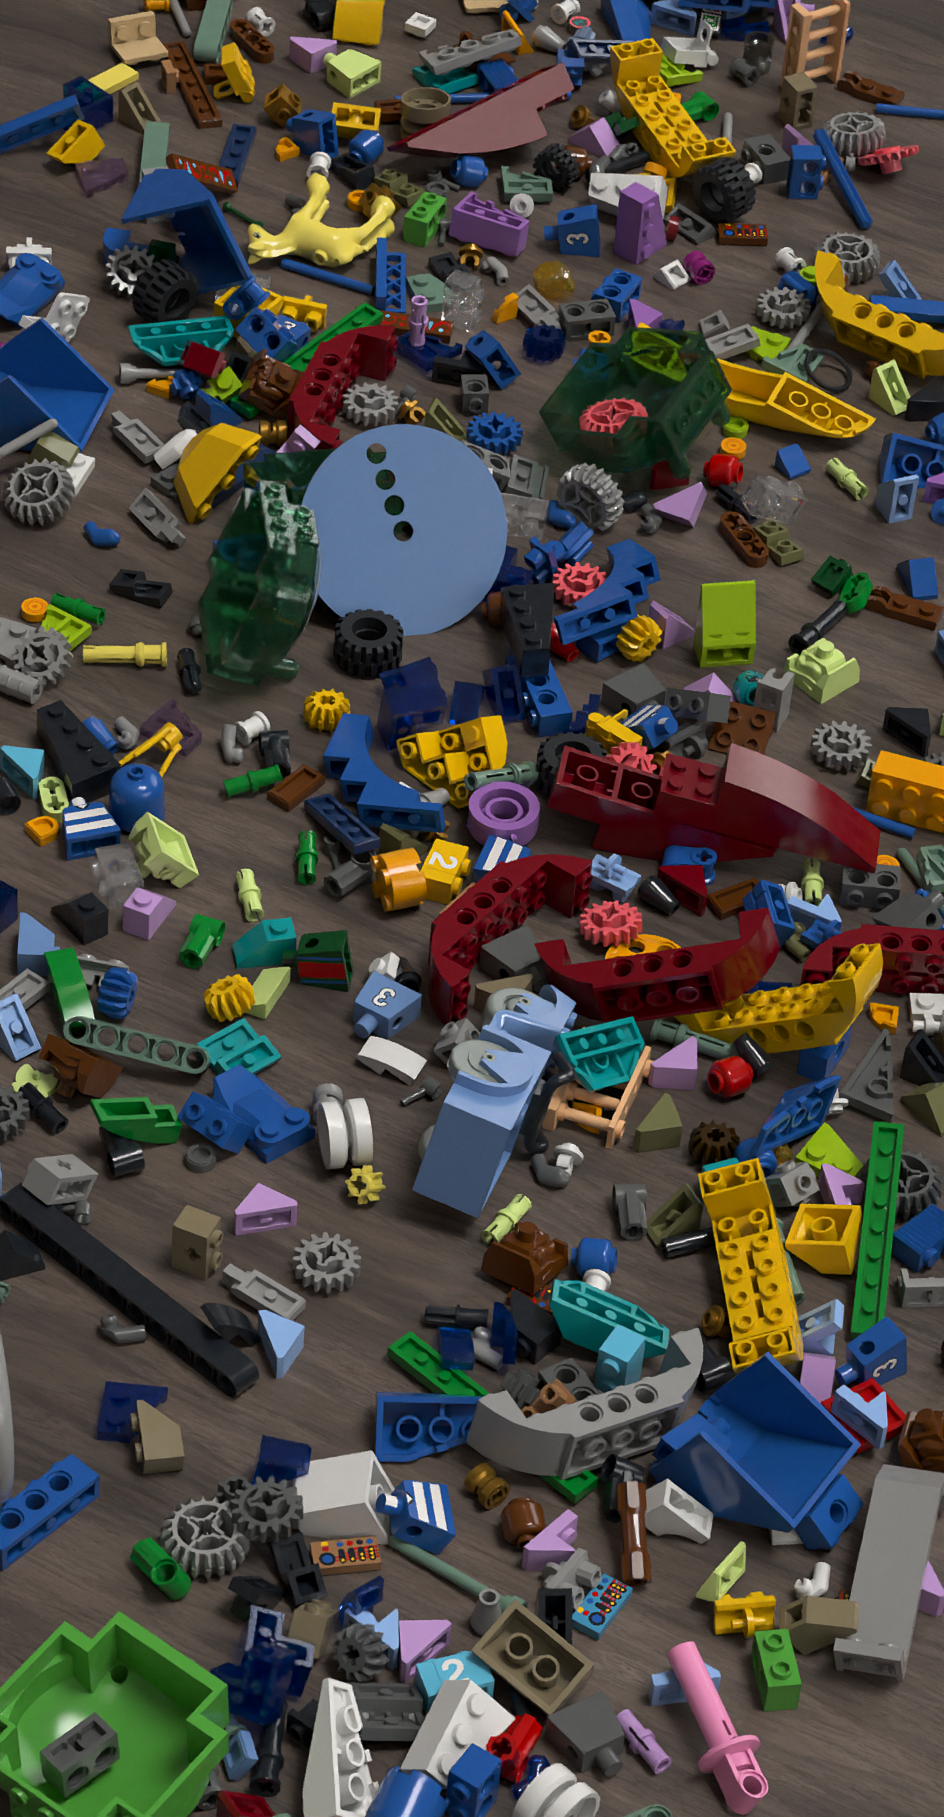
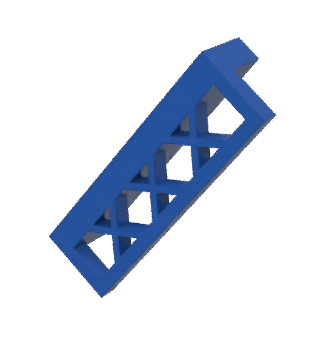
M74 94L0 125V154L72 125L77 120H84L76 95Z
M377 237L375 308L377 310L405 314L406 253L387 252V238ZM387 261H394L400 263L393 266ZM392 274L398 277L394 281L388 278ZM394 289V290L397 291L398 293L395 294V295H392V294L388 293V291ZM394 304L400 309H390L386 307Z

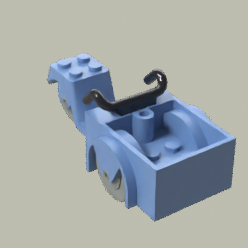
M543 985L539 996L524 989L502 988L496 990L488 997L481 1015L482 1030L478 1040L463 1041L457 1044L451 1051L447 1068L454 1080V1084L443 1102L436 1124L427 1127L421 1135L418 1144V1154L422 1164L412 1191L479 1218L521 1134L524 1135V1146L528 1152L543 1154L548 1150L549 1142L541 1131L542 1123L555 1090L562 1085L571 1083L576 1075L573 1066L564 1054L556 1052L553 1042L555 1036L572 1030L578 1016L577 1013L573 1012L576 1005L575 1001L553 985ZM557 1066L562 1073L556 1074L545 1083L541 1079L542 1076L546 1075L549 1067L555 1069Z

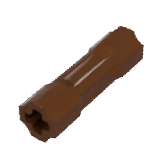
M626 1481L616 1485L617 1512L621 1520L623 1551L620 1559L622 1583L628 1586H642L650 1584L652 1581L645 1528V1512L647 1509L645 1483Z

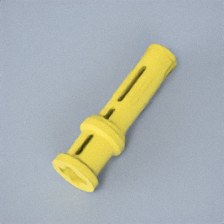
M143 642L136 643V646L83 645V663H136L139 667H143L144 664H161L162 667H167V642H162L161 645H144Z

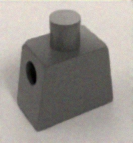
M642 663L603 682L601 704L616 714L626 709L628 711V718L644 705H665L666 690L649 668Z
M933 890L926 897L908 892L875 914L872 919L875 925L939 930L943 925V919L938 909L944 904V897L937 890Z
M526 925L481 946L479 967L495 980L532 974L533 989L536 992H539L543 985L548 984V978L544 974L535 948V943L539 942Z
M604 1691L547 1716L545 1738L579 1772H586L599 1766L604 1774L610 1777L622 1769L623 1763L618 1756L623 1752L625 1735Z

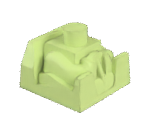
M825 638L816 641L807 650H803L800 656L795 653L788 657L783 674L787 671L795 673L793 684L820 704L857 684L860 676L857 660L852 658L846 662L844 654L835 649L834 644L826 641Z
M146 812L135 823L128 837L131 842L136 844L135 850L139 861L134 864V869L142 878H146L152 873L154 877L162 878L163 880L169 879L172 884L182 888L199 876L185 836L151 813Z

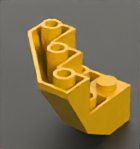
M219 423L198 433L183 449L173 483L187 521L190 524H193L199 518L205 519L211 513V504L214 496L223 489L228 490L236 481L235 474L238 466L246 460L252 461L260 451L258 446L262 439L258 433Z
M501 715L480 717L440 731L416 733L396 740L402 767L432 790L446 789L450 795L449 802L458 809L469 805L470 797L475 791L466 788L464 784L465 775L469 772L501 769L505 765L508 744Z

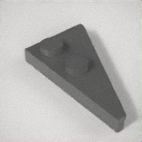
M884 1028L840 1091L839 1098L848 1099V1105L891 1123L894 1116L892 1100V1045L889 1030Z

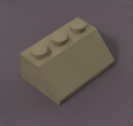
M516 1599L471 1649V1652L546 1715L559 1711L570 1702L591 1678L594 1670V1663Z

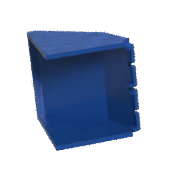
M156 169L151 174L144 175L121 221L125 224L169 214L167 217L175 231H184L178 237L184 247V251L187 253L183 254L178 265L194 275L198 280V295L240 286L252 276L251 270L213 194L186 169Z
M40 318L0 347V447L47 420L54 418L57 420L58 426L51 431L78 446L79 452H81L115 389L43 318ZM39 438L18 450L32 451Z
M767 1352L720 1386L714 1392L715 1395H710L698 1410V1414L710 1423L716 1417H722L729 1423L731 1430L726 1436L731 1440L732 1445L728 1453L702 1430L661 1461L657 1459L650 1467L649 1474L656 1479L655 1485L669 1479L710 1510L714 1517L789 1533L795 1529L861 1444Z

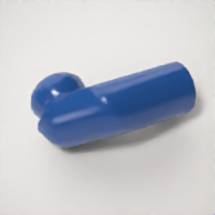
M550 500L547 503L548 520L552 525L570 529L576 524L575 516L571 515L569 511L560 509L557 500Z
M93 521L87 522L83 527L92 543L98 547L117 546L120 542V534L113 529H99Z

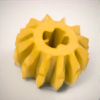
M637 614V618L627 621V624L621 627V633L616 636L618 638L616 646L627 659H631L633 662H642L645 657L651 656L653 650H657L656 645L661 642L662 630L650 617Z
M321 688L320 692L312 691L311 695L306 697L304 701V720L309 723L310 729L318 728L320 733L323 730H328L332 733L333 729L337 728L343 713L350 714L349 699L344 697L343 692L335 693L334 688L330 691H325L323 688Z
M236 974L233 977L227 975L224 979H218L216 983L210 984L208 990L203 993L205 1007L213 1019H218L219 1022H223L226 1019L232 1021L235 1017H241L243 1013L249 1012L251 1006L256 1003L253 987L247 978L241 977L240 974Z

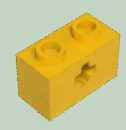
M333 102L332 113L336 117L337 137L353 139L362 130H374L379 133L380 108Z

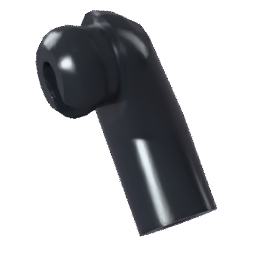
M634 492L626 496L621 495V498L625 501L622 506L625 512L630 513L641 509L648 502L646 495L642 492Z

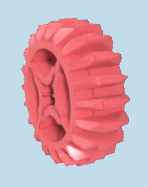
M614 398L613 400L605 399L603 402H595V405L587 406V410L582 411V415L579 417V429L582 440L586 441V445H592L593 448L601 447L602 450L607 448L614 450L619 447L623 449L624 446H632L633 442H640L641 438L645 437L646 432L649 431V419L646 408L640 402H635L634 399Z

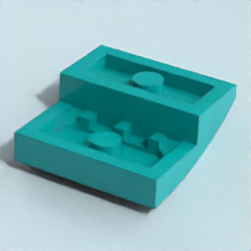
M425 64L412 68V73L422 85L443 90L448 94L479 84L478 74L460 67L450 70L446 75H434Z
M245 1018L196 1044L206 1048L211 1057L209 1067L218 1075L239 1064L251 1073L256 1074L282 1058L265 1034L259 1037ZM196 1051L197 1054H198V1055L202 1058V1060L204 1061L203 1055H202L200 1052Z

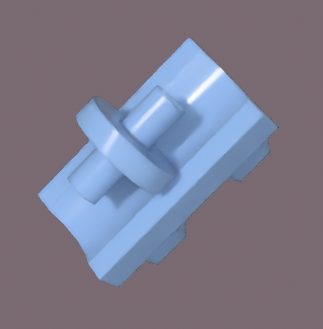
M597 854L592 860L591 874L593 879L590 888L596 891H602L604 888L612 891L614 900L624 903L631 896L632 890L641 882L640 874L621 866L622 857L618 854L611 855L609 859Z

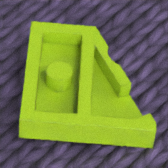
M662 55L660 76L668 87L701 82L703 73L699 70L688 72L684 70L685 64L673 63L666 55Z
M751 326L760 339V346L747 350L745 353L749 354L756 362L760 359L763 360L767 356L772 359L777 357L779 352L788 348L791 338Z
M51 604L47 606L46 617L42 621L41 626L47 632L51 627L58 633L61 632L72 646L69 651L73 650L92 634V625Z
M825 1122L795 1157V1163L808 1162L817 1177L820 1176L822 1164H829L857 1179L863 1170V1164L829 1124Z

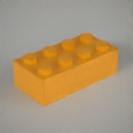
M881 750L872 771L866 812L944 833V766Z

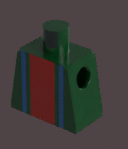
M347 930L302 935L297 950L283 951V967L299 968L301 983L304 985L349 992L354 968Z

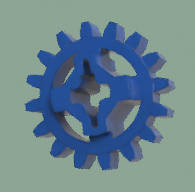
M492 411L490 415L483 412L481 418L474 416L473 421L468 422L466 439H469V443L494 453L502 452L504 455H507L508 450L515 452L516 446H521L523 428H520V422H514L515 417L506 418V413H502L499 416L495 411Z

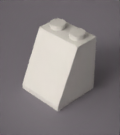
M372 1450L298 1463L297 1476L293 1479V1486L297 1487V1495H302L304 1517L300 1520L299 1527L303 1536L337 1540L376 1536L378 1544H388V1538L391 1535L390 1519L388 1515L376 1511V1501L381 1493L390 1495L394 1491V1487Z

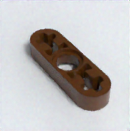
M235 19L230 22V37L250 57L261 64H268L274 61L275 47L249 21Z
M734 511L723 513L720 517L719 530L746 565L752 568L764 567L768 560L769 549L740 513ZM738 538H746L750 541H741Z

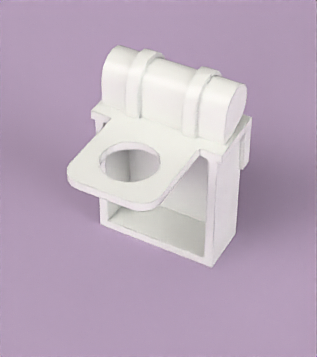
M702 20L700 23L697 38L663 37L661 50L673 63L689 64L694 67H707V64L715 66L719 61L717 54L709 47L712 26L705 20ZM704 28H706L707 30V37L705 41L702 37V32Z

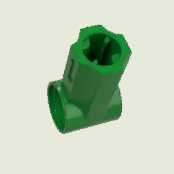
M703 91L696 92L690 98V101L681 104L693 121L701 118L705 121H711L718 115L720 110L719 104Z
M195 914L190 924L188 937L179 951V960L188 968L196 969L198 966H203L213 946L218 947L223 939L226 927L225 921Z
M151 1537L144 1540L140 1539L132 1547L133 1551L130 1559L170 1600H178L186 1596L191 1588V1579L187 1573Z

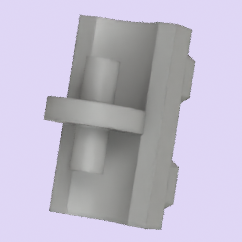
M578 1548L567 1562L561 1561L559 1565L549 1562L542 1569V1575L545 1579L542 1583L544 1588H572V1609L575 1610L583 1603L585 1597L583 1588L580 1587L586 1585L596 1588L602 1580L600 1567L589 1562L587 1551Z

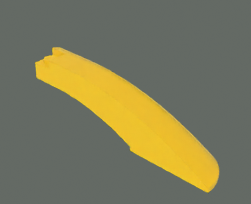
M642 322L639 323L623 348L617 362L666 389L695 383L703 391L695 394L694 402L724 414L741 417L746 421L772 428L816 436L848 438L864 433L876 420V418L787 372H784L783 375L721 360L686 346Z

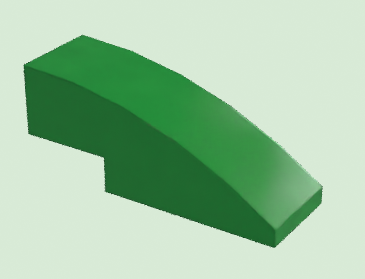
M74 948L44 952L55 1008L59 1012L62 1030L66 1021L72 1017L84 1016L95 1019L85 979ZM80 1021L74 1022L71 1026L72 1034L86 1031L85 1025Z
M148 1097L91 1099L90 1106L99 1125L125 1138L150 1143H176L183 1126L180 1119L177 1118L178 1115L172 1104L151 1105Z

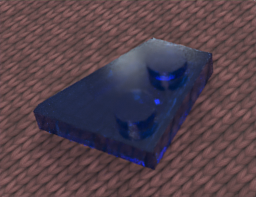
M409 331L398 337L396 349L397 352L428 372L433 368L435 355L453 359L462 354L463 345L460 343H455L453 347L441 344V338L425 335L424 345L412 346L409 343Z
M106 1381L97 1428V1440L130 1443L138 1434L137 1432L132 1433L130 1426V1413H135L136 1400H144L156 1408L160 1402H166L168 1387Z

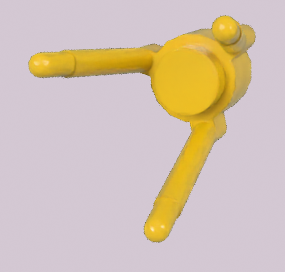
M167 722L150 739L118 762L122 766L155 744L163 752L170 750L159 771V774L163 777L175 755L182 749L179 742L183 739V735L176 726Z

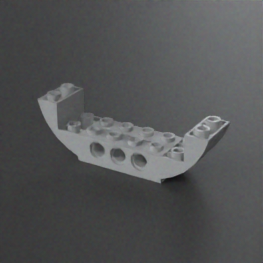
M697 1327L688 1331H679L670 1337L658 1375L645 1377L638 1382L626 1386H617L613 1390L599 1395H590L584 1400L572 1404H563L557 1409L542 1414H533L527 1419L507 1390L496 1394H487L478 1399L466 1442L480 1454L500 1465L535 1475L559 1476L561 1480L579 1475L586 1470L590 1471L602 1467L606 1458L611 1454L626 1459L655 1449L661 1437L680 1425L686 1415L703 1361V1343L700 1331Z

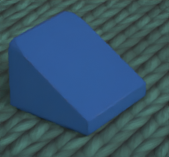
M793 444L777 451L775 466L789 479L811 472V467L798 444Z

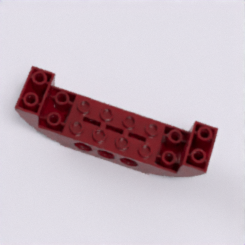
M376 325L361 327L336 335L327 342H320L288 403L287 440L301 424L320 441L301 465L312 477L323 461L343 444V441L340 440V429L329 427V424L334 423L337 409L341 410L343 395L347 394V389L352 388V381L357 380L359 375L386 381L389 373L395 371L397 358L394 357V352L398 345V337H395L396 326Z
M558 854L534 855L507 863L501 861L431 922L428 958V995L436 1016L444 1026L449 1022L455 1023L464 1019L469 1011L470 972L475 963L480 960L482 945L510 933L517 926H521L534 910L537 911L542 907L543 903L569 918H572L580 910L583 911L590 902L589 889L593 879L591 874L593 861Z
M769 908L739 912L740 939L577 964H572L564 939L535 943V948L544 974L548 978V985H553L576 1002L573 1012L588 1019L607 1023L633 1016L635 1022L722 1010L724 1004L743 995L766 975L778 955L780 945Z
M861 924V928L845 931L820 944L809 955L803 965L800 981L801 986L806 983L813 985L831 980L836 973V969L843 964L853 947L863 943L866 945L880 943L883 967L879 984L874 992L907 995L910 993L944 994V930Z

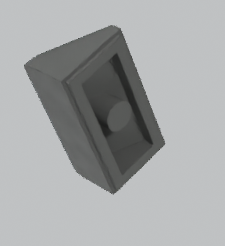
M680 203L663 219V222L667 224L670 215L679 217L678 232L697 245L717 235L713 225Z

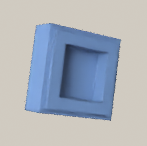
M239 1730L229 1741V1752L223 1760L231 1780L240 1781L258 1761L249 1731Z

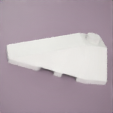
M331 1678L323 1679L303 1785L304 1817H365L379 1789L378 1781L372 1783L367 1762L372 1761L369 1749L364 1750L360 1740L359 1731L362 1728V1722L352 1685Z

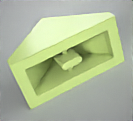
M894 359L873 369L869 399L892 416L905 411L910 394Z

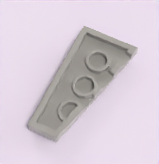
M513 29L485 35L482 37V41L479 42L469 39L461 41L462 44L459 47L448 48V45L438 47V52L427 54V50L418 53L420 60L434 75H446L452 69L468 67L472 62L491 59L495 54L501 52H511L515 50V47L521 46L522 42L521 37Z

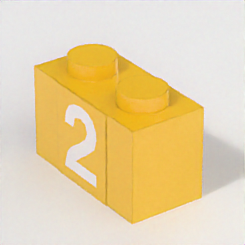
M435 839L419 872H424L427 885L426 899L448 905L452 901L454 894H460L463 884L462 878L469 875L472 860L468 859L469 847Z

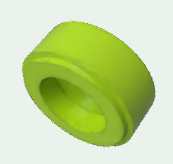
M729 417L723 422L722 433L727 438L743 439L748 434L749 424L741 417Z

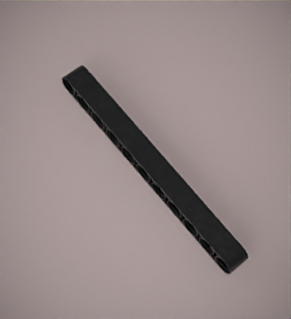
M19 1183L0 1196V1216L7 1223L34 1242L40 1249L137 1325L144 1324L145 1331L224 1394L234 1398L259 1379V1370L250 1358L54 1205H46L22 1186V1183Z

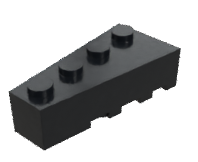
M554 583L501 587L500 617L521 677L549 674Z
M62 700L37 709V736L47 757L52 762L55 775H58L59 779L64 783L69 803L74 798L81 797L88 804L109 795L112 776L121 768V764Z

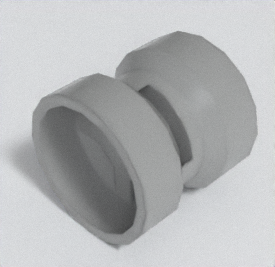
M321 1084L313 1090V1119L316 1123L317 1109L321 1102L337 1101L343 1110L341 1105L343 1103V1092L340 1087L334 1084Z

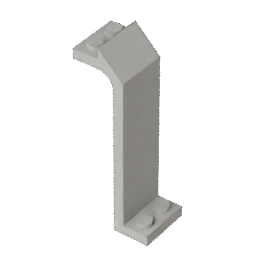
M883 1464L877 1474L849 1601H856L859 1604L858 1632L843 1639H835L833 1652L837 1671L848 1669L896 1677L897 1681H904L938 1511L944 1512V1473Z

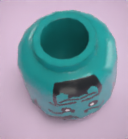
M748 670L737 676L733 684V693L740 704L754 707L757 682L759 679H763V674L758 671Z

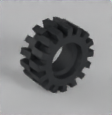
M559 143L546 146L535 157V163L533 164V168H536L534 171L535 176L539 175L551 179L553 191L556 188L557 191L566 189L580 173V169H578L580 163L575 162L578 159L577 156H572L571 153L573 151L571 149L567 151V146L562 145L560 147ZM551 161L559 165V167L562 170V173L558 172L552 166Z

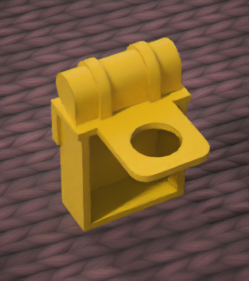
M235 42L222 46L221 65L228 80L214 86V98L218 99L235 93L236 96L240 95L245 103L252 102L255 96V81L248 61L243 59ZM231 85L229 90L219 92L223 86Z
M626 709L612 718L610 715L604 717L595 712L588 715L585 736H591L595 738V742H600L603 745V749H606L607 755H613L611 748L619 746V743L638 742L639 746H642L643 737L617 722L620 718L622 721L627 718L628 711Z

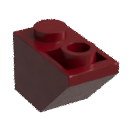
M187 340L178 364L205 376L216 378L217 374L221 375L226 360H224V353Z

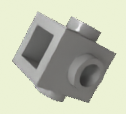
M467 1018L455 1023L449 1022L442 1028L441 1036L434 1052L447 1065L452 1049L463 1041L478 1040L480 1032Z
M794 1160L786 1161L777 1166V1172L765 1178L775 1207L800 1206V1204L809 1202L811 1200L810 1195L820 1190L816 1182L815 1173L810 1168L808 1162L795 1163Z

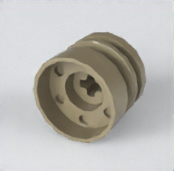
M430 87L413 88L404 92L401 96L400 108L402 114L400 120L401 138L404 139L449 116L451 113L450 95L443 90Z

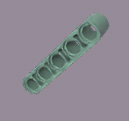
M207 0L195 40L193 61L218 64L234 0Z
M145 122L140 179L142 169L167 166L165 157L168 156L170 123Z
M75 1016L68 1019L63 1028L65 1038L74 1044L192 1074L205 1071L211 1063L209 1052L201 1046L84 1016ZM76 1021L82 1022L86 1027V1033L82 1038H76L71 1033V1026ZM104 1029H111L115 1033L116 1039L111 1046H106L101 1042L100 1034ZM134 1036L141 1037L145 1042V1048L141 1053H135L130 1049V1040ZM163 1044H170L174 1048V1057L170 1061L163 1060L159 1055V1049ZM193 1051L200 1052L204 1057V1063L200 1068H193L188 1062V1057Z

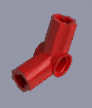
M528 1714L516 1715V1719L511 1723L507 1732H502L495 1737L490 1736L485 1747L487 1752L502 1760L500 1777L516 1784L522 1778L528 1764L529 1755L540 1739L543 1727L537 1722L536 1718Z

